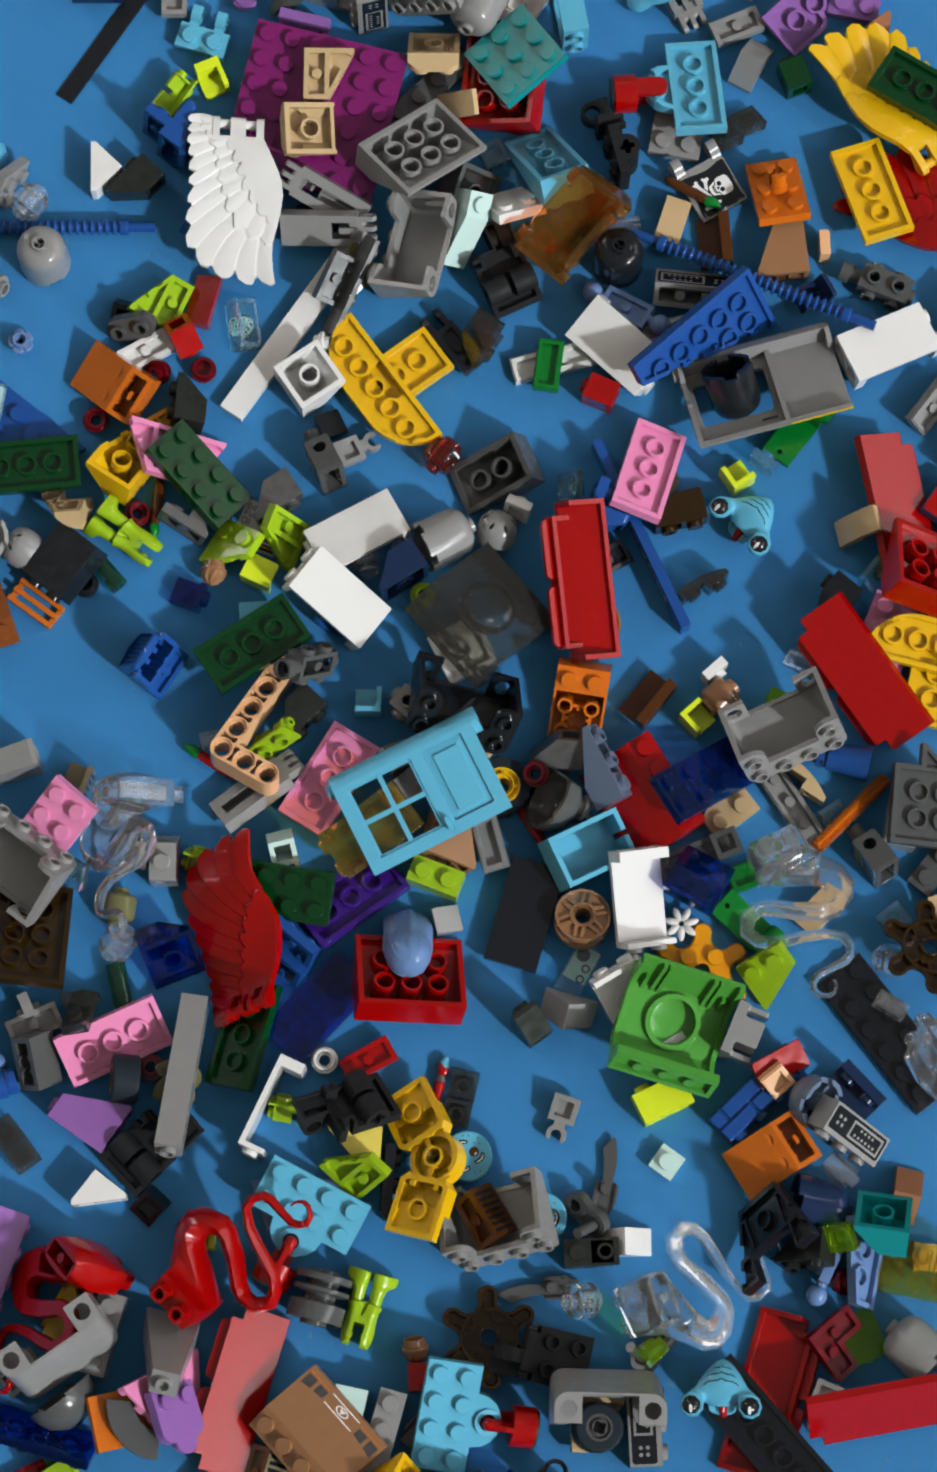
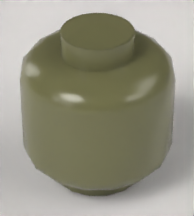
M114 887L113 892H107L103 895L100 916L106 921V925L126 928L127 924L134 921L137 898L129 894V889Z

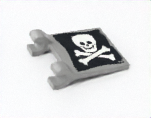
M713 138L704 142V147L702 148L709 159L687 171H684L678 158L670 161L667 167L672 177L698 189L706 195L715 197L720 202L721 209L709 208L686 195L689 202H692V207L703 224L716 218L718 211L730 210L748 200L747 195L722 157L719 147Z

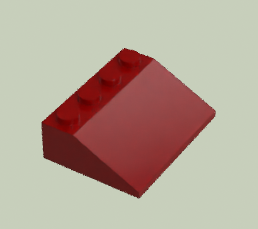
M467 36L466 51L483 36ZM465 57L461 90L476 88L479 115L458 119L468 128L515 135L540 134L546 79L509 109Z
M897 517L893 522L881 573L882 597L937 618V533Z
M649 730L614 752L619 760L618 766L622 774L626 775L631 783L630 790L633 793L630 797L601 811L603 813L616 807L626 828L615 833L617 838L629 834L635 848L653 845L670 847L704 826L706 818ZM583 774V775H581L579 778H580L581 782L583 783V785L585 786V784H584V774Z
M355 934L353 967L354 1020L461 1025L467 1009L461 940L433 938V952L430 963L422 974L409 978L398 976L389 968L382 951V935Z

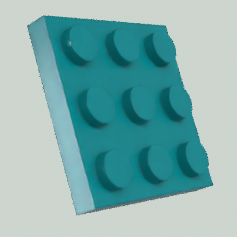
M523 3L499 22L489 34L484 35L464 53V56L509 109L569 59Z

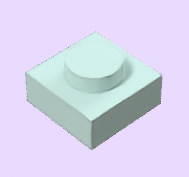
M663 1143L648 1164V1167L670 1182L686 1159Z

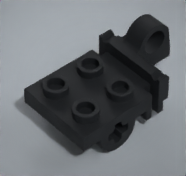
M607 97L588 102L581 109V122L587 128L595 129L597 141L604 139V144L602 145L603 153L606 160L610 159L611 168H609L612 183H617L619 191L629 189L630 175L636 171L638 165L640 143L634 135L622 133V129L626 128L623 113L615 114V111L610 110ZM590 109H594L599 112L597 119L590 120L585 116V113Z
M495 221L487 223L482 235L490 251L470 259L469 265L471 269L480 267V269L475 271V276L495 319L498 320L536 303L544 297L539 288L536 273L530 262H527L524 250L516 252L521 243L517 240L510 222L502 225L497 224Z
M356 1069L349 1072L342 1079L341 1084L336 1085L332 1081L330 1082L329 1089L326 1084H323L319 1091L292 1099V1104L298 1113L297 1123L304 1135H313L328 1123L339 1143L346 1142L348 1131L354 1135L400 1120L402 1115L378 1072L368 1075L364 1069Z
M151 1109L146 1110L140 1115L144 1122L140 1119L134 1120L133 1124L113 1139L108 1145V1149L99 1156L102 1162L135 1197H138L176 1160V1157L165 1158L155 1153L154 1140L158 1117ZM191 1113L183 1153L205 1131Z
M526 1323L521 1349L494 1344L489 1372L526 1379V1381L549 1386L550 1377L557 1369L589 1368L595 1338L539 1326V1324Z

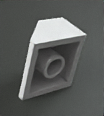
M317 339L273 366L275 378L303 418L324 405L346 383L345 378Z

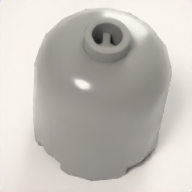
M464 0L459 13L450 14V19L463 35L481 37L489 34L495 27L510 0Z
M38 225L30 227L22 233L18 240L16 252L21 272L25 275L26 279L35 285L46 287L58 280H63L70 270L71 258L67 245L59 232L49 226Z
M456 509L442 510L409 526L411 532L414 531L416 536L414 538L415 545L425 560L431 565L428 567L430 572H435L471 552L474 546L475 537L473 532L476 531V526L470 517L466 518L462 512Z
M907 1316L900 1322L894 1319L885 1329V1332L888 1334L883 1343L886 1357L907 1378L927 1375L931 1369L934 1371L937 1368V1330L918 1316Z

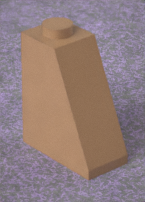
M803 221L772 225L758 269V276L764 274V278L768 279V277H771L772 281L778 279L779 282L808 279L810 266Z
M431 807L423 834L440 825ZM470 828L418 855L467 874L476 868L472 829Z

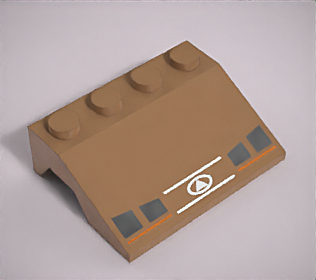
M314 1364L266 1405L249 1424L289 1472H364L389 1447L317 1364Z

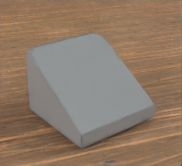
M457 904L431 908L437 937L464 931Z

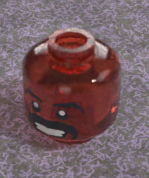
M449 436L435 438L423 451V458L426 461L424 467L433 475L437 473L442 475L449 474L462 459L461 447Z

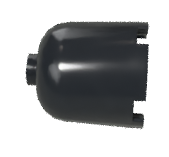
M621 227L608 229L601 234L595 243L592 258V269L596 278L602 284L606 283L616 288L627 287L637 281L643 268L644 249L641 240L635 232Z
M741 353L727 355L729 360L718 363L717 359L705 365L701 370L702 380L712 407L720 417L739 419L749 416V414L756 410L761 399L760 389L753 363L748 355Z

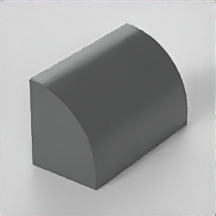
M52 1029L32 1031L10 1038L21 1091H41L63 1081L57 1050L52 1040V1037H54Z

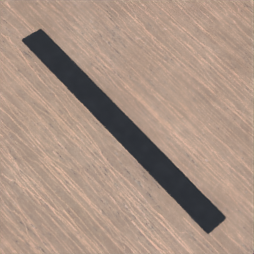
M124 0V3L119 6L58 90L57 96L70 104L74 102L147 0Z

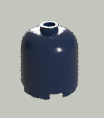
M805 1173L796 1174L790 1191L794 1192L793 1199L815 1227L824 1226L833 1233L840 1230L846 1221L845 1216H852L853 1207L849 1205V1196L844 1187Z

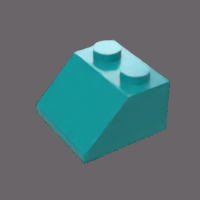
M858 1190L853 1229L877 1254L906 1258L913 1197Z

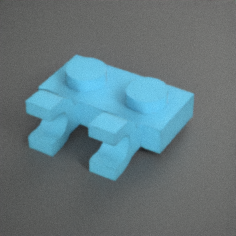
M194 4L190 22H181L174 43L175 48L208 58L217 55L219 61L224 62L231 41V35L225 34L230 19H228L229 15L218 11L214 30L201 26L206 14L204 6Z

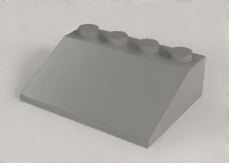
M435 98L360 142L357 146L355 165L371 181L409 197L486 151L487 146L443 103Z

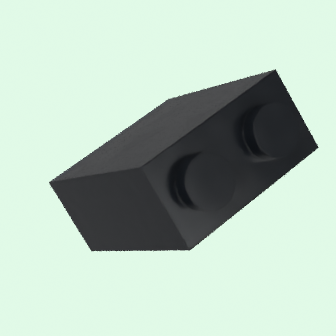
M58 522L22 570L30 576L27 580L39 590L42 587L48 590L45 594L57 604L62 600L70 606L108 555L73 528Z

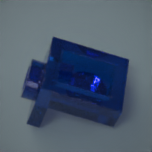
M178 577L169 603L199 614L202 607H207L211 593L208 592L207 584L203 582L200 585Z

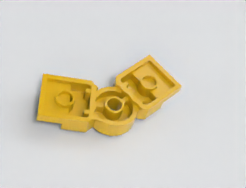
M421 1075L391 1095L402 1115L400 1120L388 1123L387 1125L399 1149L410 1154L412 1172L408 1171L400 1177L384 1229L391 1233L437 1243L443 1220H449L457 1196L453 1183L461 1177L465 1169L466 1151L462 1143L450 1135L453 1124L443 1104L437 1100L427 1078ZM440 1154L439 1160L434 1163L436 1156Z

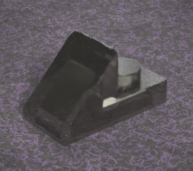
M85 989L60 993L59 996L66 1008L60 1026L63 1035L89 1032L101 998L100 993Z

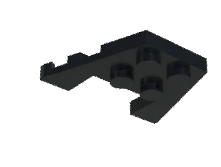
M771 1182L738 1212L740 1246L744 1247L741 1271L745 1272L746 1284H742L743 1294L752 1296L767 1283L760 1258L788 1233H792L796 1247L803 1250L820 1236L816 1227L783 1185L778 1182Z

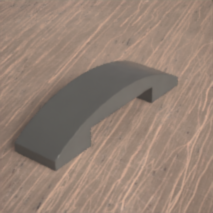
M730 826L710 834L706 838L670 851L669 857L660 858L662 884L706 868L744 851L735 826Z

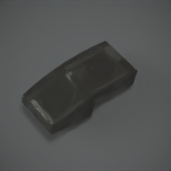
M751 105L726 118L727 133L707 135L710 139L713 138L719 149L723 152L743 144L745 136L765 129L767 121Z
M726 568L711 571L686 584L677 592L682 606L687 601L693 603L702 594L700 589L708 596L713 591L719 593L728 584L726 579L728 578L729 571Z
M458 1067L453 1068L444 1108L455 1127L468 1128L480 1072Z
M6 1113L0 1118V1151L4 1153L16 1173L21 1175L42 1160V1158L10 1114Z

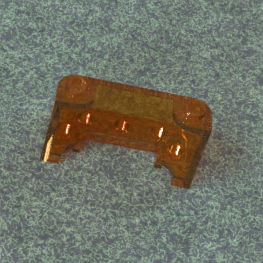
M585 165L580 167L574 166L567 174L566 178L568 180L527 225L523 223L514 234L517 237L514 246L560 285H563L570 278L571 275L568 272L574 265L577 266L579 264L581 256L611 224L617 222V215L624 219L632 210L631 197Z

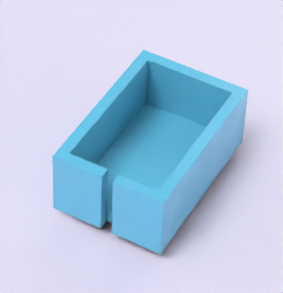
M616 807L537 844L560 893L609 870L608 851L635 848L629 834L615 840L612 836L626 829Z

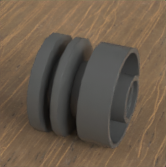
M298 1267L296 1275L307 1278V1283L294 1281L293 1286L303 1290L304 1295L290 1296L286 1314L300 1318L299 1322L316 1327L326 1328L327 1325L341 1328L346 1310L335 1305L336 1299L349 1300L350 1295L338 1292L339 1287L351 1289L353 1282L332 1271L315 1267Z

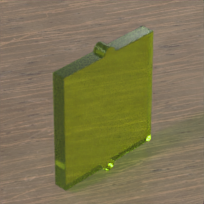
M861 1310L855 1313L863 1327L844 1343L859 1366L866 1362L870 1364L874 1358L884 1354L883 1343L885 1338L872 1311Z

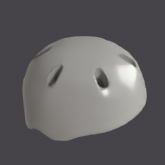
M492 509L481 516L476 527V539L481 545L502 551L509 550L514 545L517 537V524L509 512Z
M17 527L9 532V543L5 546L2 556L11 566L21 569L25 567L40 546L42 538L35 531L27 527Z

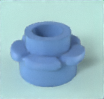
M17 329L13 331L12 336H9L8 345L12 347L13 352L25 354L32 349L34 338L29 331Z

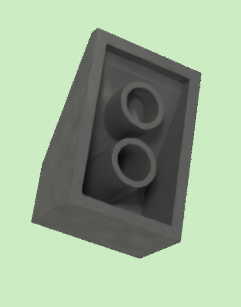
M513 431L452 466V470L451 468L448 469L469 516L505 502L509 493L520 496L546 482L526 435Z

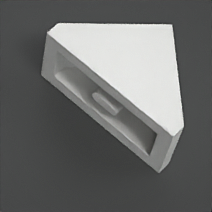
M91 141V194L93 200H97L106 193L109 180L115 175L119 176L123 172V168L96 141Z
M95 1169L73 1196L71 1205L73 1207L128 1201V1195Z
M610 1228L609 1232L602 1236L618 1237L619 1257L652 1256L651 1229Z

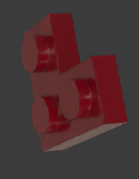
M842 1304L804 1338L835 1383L842 1382L859 1366L844 1343L863 1325L848 1304Z

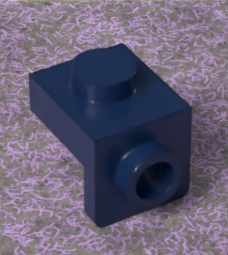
M826 273L820 274L812 282L798 286L800 292L806 290L807 295L813 293V297L819 295L821 300L826 298L828 303L837 295ZM795 301L802 315L813 311L811 306L805 308V304L799 306L798 301Z

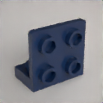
M849 1059L830 1077L841 1087L843 1097L839 1096V1100L864 1120L887 1099Z

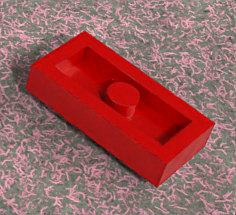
M386 1035L339 1060L338 1063L345 1076L356 1069H364L369 1075L394 1063L399 1058Z

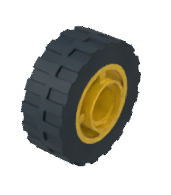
M509 757L489 759L500 782L507 785L508 791L506 794L513 806L498 814L497 819L512 817L513 814H518L525 807L530 796L531 786L525 783L522 776L524 766L522 767L518 761H513Z

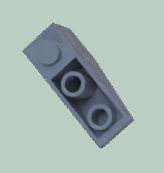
M597 724L582 727L585 789L596 811L606 810L633 795L630 790L631 783L627 776L622 774L618 766L619 760L616 754L609 749L606 743L607 738L602 728L598 727Z

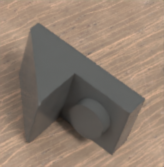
M166 502L156 517L200 547L208 536L206 522L195 509L188 516L180 506Z

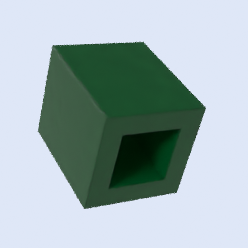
M789 55L781 59L777 65L776 74L786 99L788 100L811 92L813 80L803 55L796 57Z

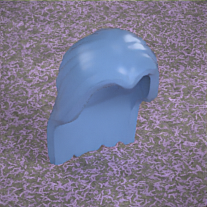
M410 908L388 914L383 918L382 951L389 968L396 975L409 978L416 977L425 971L432 957L433 927L431 920L428 916L415 912Z

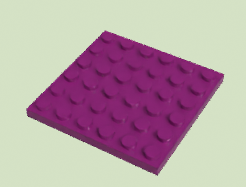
M258 18L233 117L246 118V121L265 119L264 140L279 174L282 168L292 173L293 169L285 165V162L289 159L301 167L305 165L310 166L372 203L376 183L371 181L355 165L357 146L360 142L392 124L407 66V55ZM304 47L354 48L355 54L330 101L303 100ZM283 102H334L335 146L337 154L300 156L297 158L284 156L280 133L281 104ZM246 131V137H256V132ZM280 174V177L287 182L288 178ZM316 185L311 192L320 193L322 188ZM303 186V190L310 191V189Z

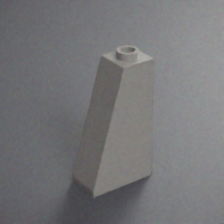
M32 738L0 748V786L44 774L38 748Z
M147 1307L142 1334L149 1392L176 1398L197 1343L201 1322L181 1330L177 1324H173L170 1321L166 1311Z

